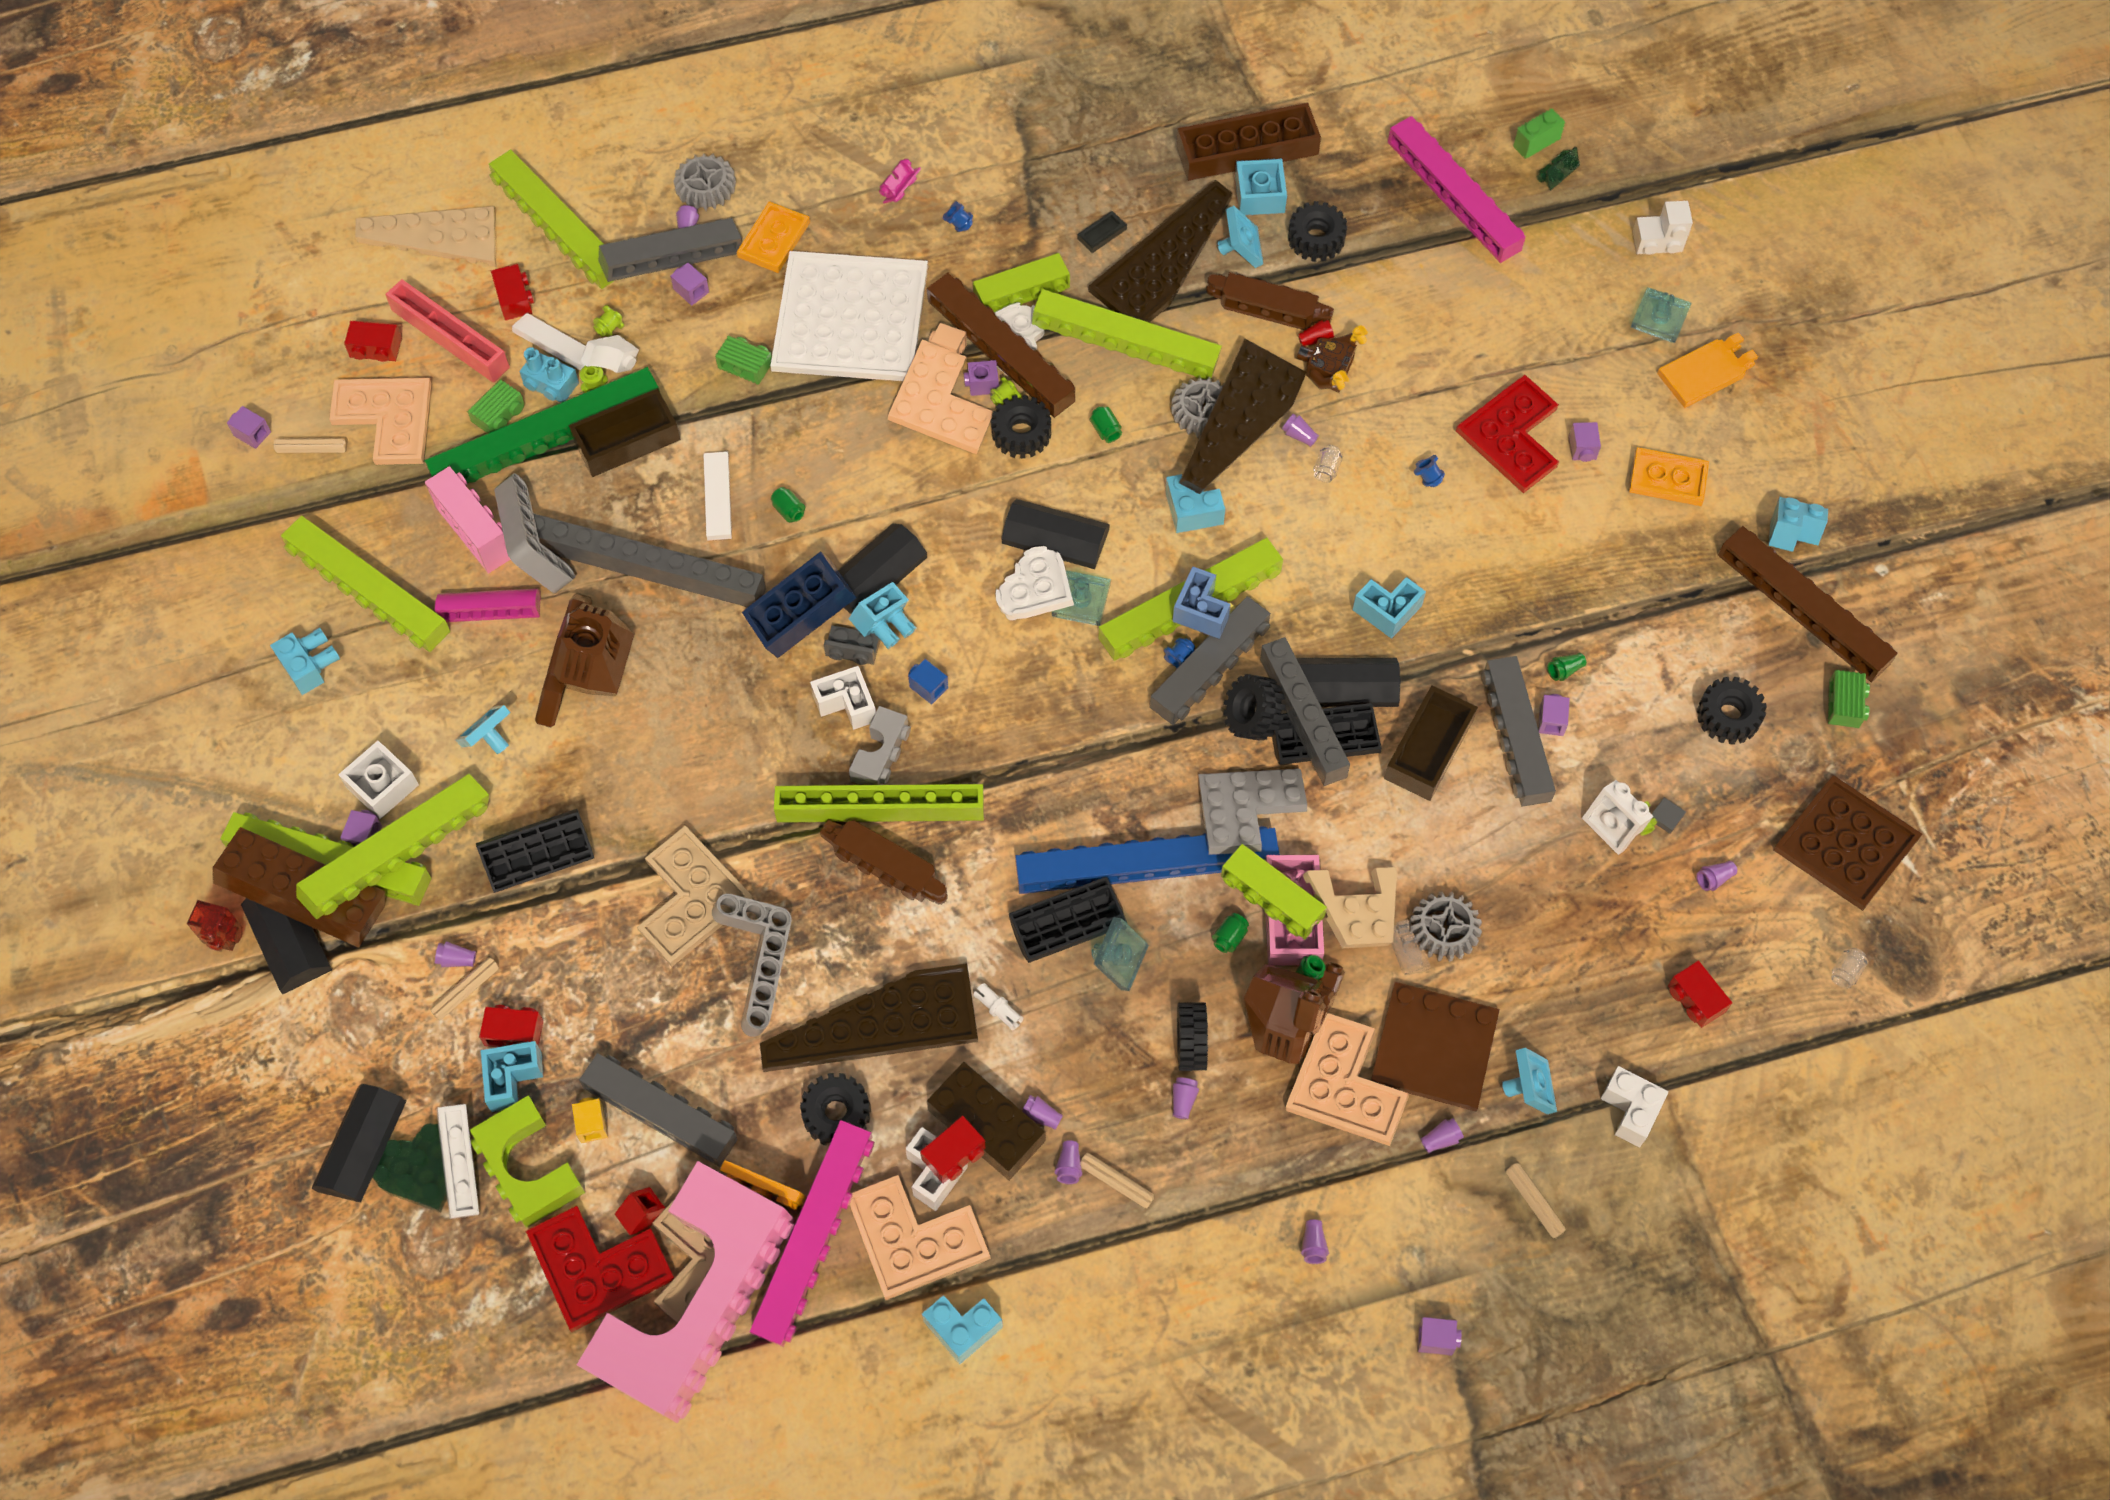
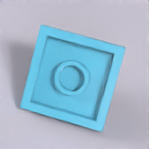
M1235 206L1226 209L1230 237L1218 241L1220 253L1226 255L1236 250L1255 268L1263 265L1258 227Z
M504 705L492 707L456 739V742L462 748L472 747L483 738L496 754L501 753L509 744L494 727L511 712Z
M1527 1048L1516 1050L1520 1077L1503 1081L1505 1095L1512 1097L1523 1093L1526 1104L1545 1114L1557 1112L1548 1060Z

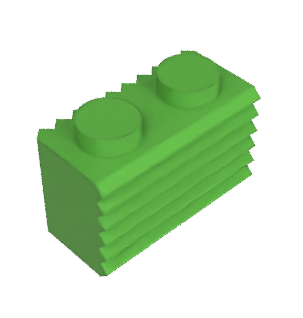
M1550 108L1549 111L1546 110V113L1539 114V117H1535L1532 121H1528L1525 125L1518 127L1513 147L1524 159H1527L1560 140L1563 133L1562 130H1564L1563 127H1565V121L1554 109Z
M729 335L715 356L717 367L720 370L722 369L732 375L747 379L757 385L760 384L769 370L772 360L771 352L762 345L754 346L742 337L734 338Z
M500 379L467 412L472 423L485 432L491 433L505 427L508 420L521 413L525 404L521 393Z
M1844 670L1834 671L1829 680L1828 724L1860 728L1863 721H1867L1870 709L1869 706L1865 705V698L1867 699L1869 696L1870 684L1866 683L1865 673L1845 672Z

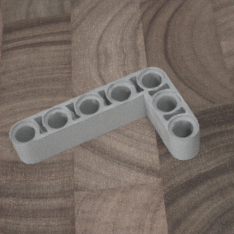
M512 474L494 489L507 554L516 566L551 592L557 593L575 579V574L566 562L539 542L527 485L520 476Z
M723 894L713 906V919L722 925L760 934L741 1020L742 1031L750 1037H756L765 1030L771 1019L791 926V915L783 907L733 894ZM720 906H728L732 913L723 912ZM746 912L754 913L757 920L749 919ZM772 919H779L782 922V926L774 925ZM766 943H773L777 947V951L769 950ZM761 968H768L771 971L772 976L764 975L761 971ZM755 992L763 993L766 996V1001L759 1000ZM750 1017L758 1018L761 1026L753 1025Z

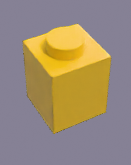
M584 1098L579 1103L572 1104L576 1136L581 1144L608 1138L604 1107L600 1099Z

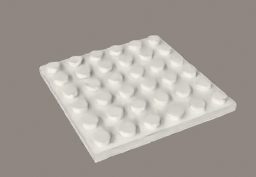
M790 251L771 360V372L904 381L917 351L928 261Z

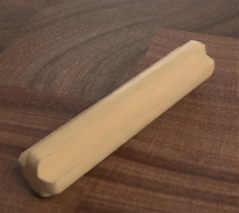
M343 438L275 439L273 446L276 453L346 452L347 444Z
M490 957L484 960L431 1007L432 1014L439 1020L443 1019L498 970L497 963Z
M1086 1153L1081 1159L1082 1169L1137 1204L1148 1208L1152 1203L1154 1195L1091 1154Z
M1516 1163L1510 1166L1506 1174L1551 1237L1556 1238L1563 1234L1565 1231L1564 1225L1521 1165Z

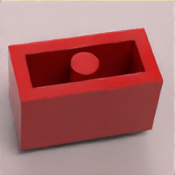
M518 264L490 270L505 321L522 317L526 313L533 314L530 304H534L531 290L526 291L525 286L529 285L526 272H520Z
M350 321L344 345L350 358L396 362L402 337L395 324Z
M1699 960L1673 976L1668 984L1672 997L1682 1003L1688 1017L1701 1028L1726 1013L1733 1003Z
M505 1005L485 1007L479 1038L483 1045L487 1047H503L536 1041L539 1047L544 1020L536 1009L530 1007H522L521 1010L510 1009V1007Z
M962 1116L920 1151L921 1160L944 1184L947 1180H955L963 1172L962 1168L970 1161L974 1163L983 1156L985 1140L966 1118Z

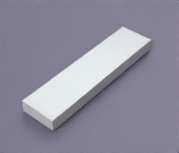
M526 313L512 326L513 333L580 371L586 366L581 362L586 348L585 345L532 315Z
M728 452L704 453L707 540L732 539Z
M466 1104L438 1107L437 1117L450 1219L479 1215Z

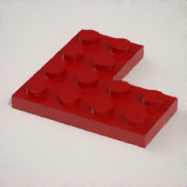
M1525 374L1456 427V432L1523 494L1556 469L1559 461L1528 434L1530 430L1558 409L1559 404Z
M578 1206L526 1230V1234L571 1333L675 1279L651 1228L602 1253H599Z

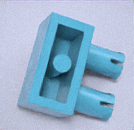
M532 347L524 351L526 363L519 371L523 385L530 391L542 393L551 401L565 402L579 384L575 369L560 363L554 357H548L539 353L537 349L535 350Z
M894 582L859 602L849 617V620L864 637L869 634H875L887 649L897 644L900 638L886 623H892L904 638L910 636L917 629L903 613V608L909 599Z
M320 627L301 639L299 637L296 639L294 634L290 633L270 645L302 695L324 683L320 670L340 660L332 645L313 657L311 655L308 656V652L328 642Z

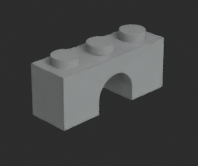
M879 706L869 729L871 739L881 742L883 746L875 752L859 749L849 769L851 782L860 785H882L888 782L892 762H897L901 753V748L899 747L903 740L906 741L911 731L906 715Z

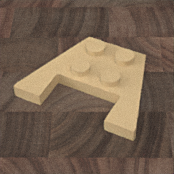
M1396 867L1375 868L1372 870L1371 875L1376 894L1335 896L1328 870H1313L1303 874L1306 884L1310 883L1316 893L1313 895L1314 898L1327 907L1326 913L1328 917L1326 920L1342 948L1388 946L1393 943Z

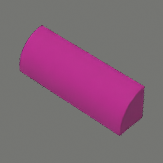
M539 588L439 593L435 601V612L444 618L446 622L539 618L541 591Z

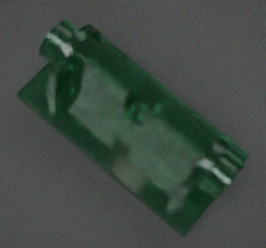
M1575 146L1572 150L1561 151L1552 160V165L1548 164L1539 170L1537 179L1541 183L1547 182L1549 191L1554 189L1580 166L1577 147Z

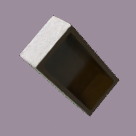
M658 388L569 425L573 441L592 477L681 440L677 423Z
M1431 685L1392 756L1384 779L1431 801L1472 725L1478 707Z
M965 1062L927 1100L928 1111L947 1128L964 1116L985 1140V1152L982 1158L1009 1181L1046 1141V1131Z

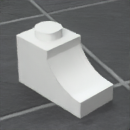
M619 335L591 340L587 342L581 362L587 367H604L615 373L632 370L636 363L639 349Z

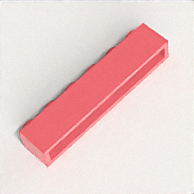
M401 279L385 294L390 308L395 314L492 383L510 368L505 352L404 280Z

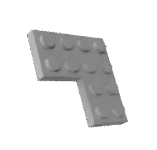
M1301 769L1198 775L1209 855L1234 853L1241 844L1253 852H1261L1262 843L1257 815L1307 812V799Z

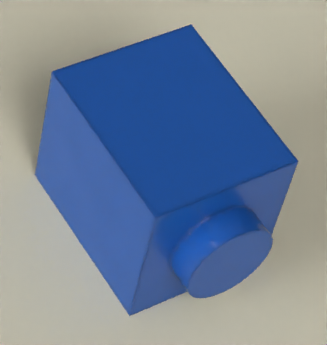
M926 659L920 664L914 665L909 671V687L931 705L949 688L948 676Z

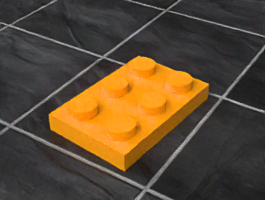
M769 201L737 250V257L779 273L789 257V252L793 251L810 224V217Z
M1637 447L1629 492L1702 506L1709 461Z
M724 1160L720 1169L721 1172L727 1175L726 1177L746 1188L747 1185L752 1186V1191L771 1200L772 1196L777 1197V1202L796 1211L798 1206L803 1208L807 1196L797 1190Z

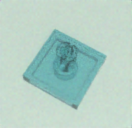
M1647 287L1630 328L1676 343L1692 303L1674 297L1672 294L1668 295L1667 292L1663 293Z
M1066 570L1074 605L1052 611V617L1100 626L1111 579Z
M1113 917L1103 943H1096L1094 945L1095 949H1092V958L1095 960L1093 964L1120 990L1130 991L1149 945L1122 918Z

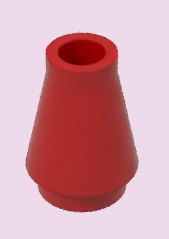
M1320 320L1299 333L1298 338L1301 346L1314 345L1320 338H1334V332L1329 320L1324 322Z

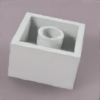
M379 741L375 742L338 774L345 787L371 812L376 814L379 819L419 786L413 773Z

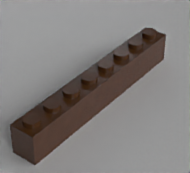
M946 273L927 288L928 302L957 329L965 331L966 337L990 360H996L997 366L1029 396L1037 398L1038 404L1043 402L1045 409H1049L1050 415L1053 418L1075 403L1076 389L1074 384L1069 379L1065 380L1054 365H1049L1043 360L1042 355L1037 350H1032L1022 336H1017L1007 322L997 318L994 311L988 306L985 307L977 295L973 292L970 293L958 278H954L949 273Z
M1742 526L1723 543L1718 554L1722 560L1860 674L1865 673L1866 679L1871 683L1891 665L1898 652L1889 643L1884 642L1874 634L1870 627L1863 625L1850 611L1841 607L1832 596L1824 593L1811 579L1802 575L1793 564L1780 557L1772 547L1767 546L1758 539L1755 533Z

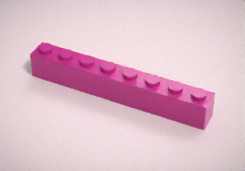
M1410 116L1390 128L1388 144L1500 263L1522 251L1526 237L1523 231L1516 227L1509 216L1499 209L1494 200L1481 190L1479 184L1467 175L1465 169L1452 159L1450 153L1446 152L1438 144V141L1430 136L1420 122H1417L1413 116Z
M840 1120L750 1329L751 1334L784 1347L785 1342H791L797 1328L793 1325L797 1314L802 1316L808 1300L805 1299L808 1288L813 1289L818 1280L819 1273L816 1272L819 1262H825L831 1246H828L827 1243L831 1234L836 1236L842 1220L838 1218L842 1208L847 1210L853 1196L850 1193L853 1182L858 1184L864 1171L861 1163L864 1156L869 1158L874 1148L875 1142L872 1141L873 1136L871 1132Z

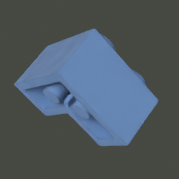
M1192 567L1174 606L1173 622L1220 639L1229 619L1230 603L1211 597L1215 589V574Z

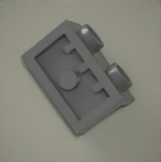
M832 625L828 640L824 641L825 656H829L834 660H850L860 665H874L881 640L875 634H869L864 637L859 630Z

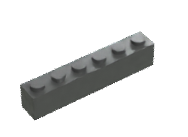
M732 218L720 219L714 222L696 224L690 227L599 245L598 261L607 281L611 282L684 266L686 263L694 264L736 255L737 250L741 246L742 238Z
M1247 596L1229 614V619L1220 639L1209 635L1151 695L1150 708L1172 725L1179 719L1181 721L1185 719L1190 712V707L1195 702L1198 704L1203 700L1208 688L1211 685L1214 687L1220 682L1223 673L1227 669L1231 670L1239 660L1238 657L1243 652L1247 653L1253 647L1254 640L1259 635L1264 636L1270 628L1271 613Z
M1286 637L1262 645L1260 661L1268 677L1277 681L1276 685L1281 686L1282 690L1279 693L1285 696L1282 704H1285V710L1323 786L1347 778L1350 763Z
M1517 656L1487 660L1485 669L1481 673L1482 682L1488 686V703L1491 708H1494L1495 728L1500 730L1502 736L1500 738L1501 749L1503 753L1506 752L1508 758L1507 771L1509 775H1513L1515 782L1513 783L1514 796L1519 798L1521 807L1552 802L1556 790Z
M598 1053L579 1079L583 1089L718 1167L722 1165L738 1140L734 1131L735 1128L724 1120H720V1122L710 1118L712 1115L701 1107L694 1109L688 1105L689 1102L681 1095L675 1094L672 1096L665 1092L666 1088L658 1082L652 1081L649 1083L642 1079L643 1075L633 1068L626 1070L620 1066L621 1063L616 1058L610 1055L604 1057Z

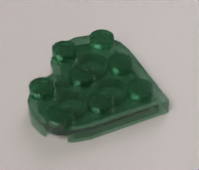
M429 1123L422 1127L421 1131L417 1133L412 1141H388L372 1178L389 1195L441 1213L447 1200L439 1126L438 1124Z

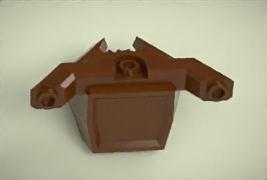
M576 593L569 600L538 704L535 721L539 725L550 728L555 725L565 688L592 695L616 696L635 634L611 610L591 605L592 599L589 596Z
M1328 962L1325 965L1323 977L1318 980L1293 971L1264 964L1253 976L1244 997L1255 1049L1262 1054L1287 1063L1299 1064L1301 1057L1305 1056L1312 1035L1319 1032L1334 1003L1345 974L1343 967L1339 964Z

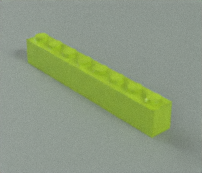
M511 149L488 163L491 170L489 176L496 186L500 185L510 200L514 199L520 211L524 214L527 213L533 224L537 228L540 226L545 236L551 242L554 240L557 243L560 252L563 255H568L578 270L582 269L585 272V276L590 283H596L602 290L614 282L607 281L598 261L599 245L604 244Z
M1045 289L1041 290L1033 310L1032 325L1041 329H1048L1066 337L1070 336L1088 344L1092 343L1110 351L1124 353L1129 357L1146 360L1151 364L1168 367L1176 372L1187 373L1196 378L1200 376L1202 379L1207 380L1210 376V379H1212L1222 345Z
M302 515L281 535L285 543L284 549L291 556L295 557L298 555L309 569H317L324 580L329 583L331 581L336 583L338 589L346 596L351 594L362 608L366 609L368 607L373 610V614L380 621H388L395 632L401 636L403 634L407 635L410 642L417 648L423 647L428 652H431L451 632L444 618Z
M1266 537L1204 570L1216 575L1215 589L1211 597L1224 602H1230L1236 599L1240 593L1255 589L1266 579H1274L1282 570L1283 558ZM1186 581L1099 626L1098 639L1114 661L1130 656L1134 650L1142 646H1149L1156 638L1162 635H1169L1177 627L1181 626L1173 622V612Z
M467 774L297 883V899L316 919L324 914L329 915L333 913L338 905L344 901L354 899L361 890L367 886H374L390 871L395 872L410 858L420 856L428 846L440 843L448 833L461 829L474 816H481L488 808L489 794L470 774Z
M983 784L775 786L774 812L777 822H827L828 820L832 822H848L853 820L856 822L984 821Z
M233 812L220 838L225 847H227L235 833L242 827L325 865L354 847L349 842L340 840L339 843L331 841L327 836L316 833L315 836L307 834L303 829L292 826L291 829L283 827L282 824L275 820L268 819L267 822L259 820L257 816L247 812L243 815ZM404 862L397 871H390L374 886L386 891V897L420 906L432 878L424 865L418 862H411V864Z

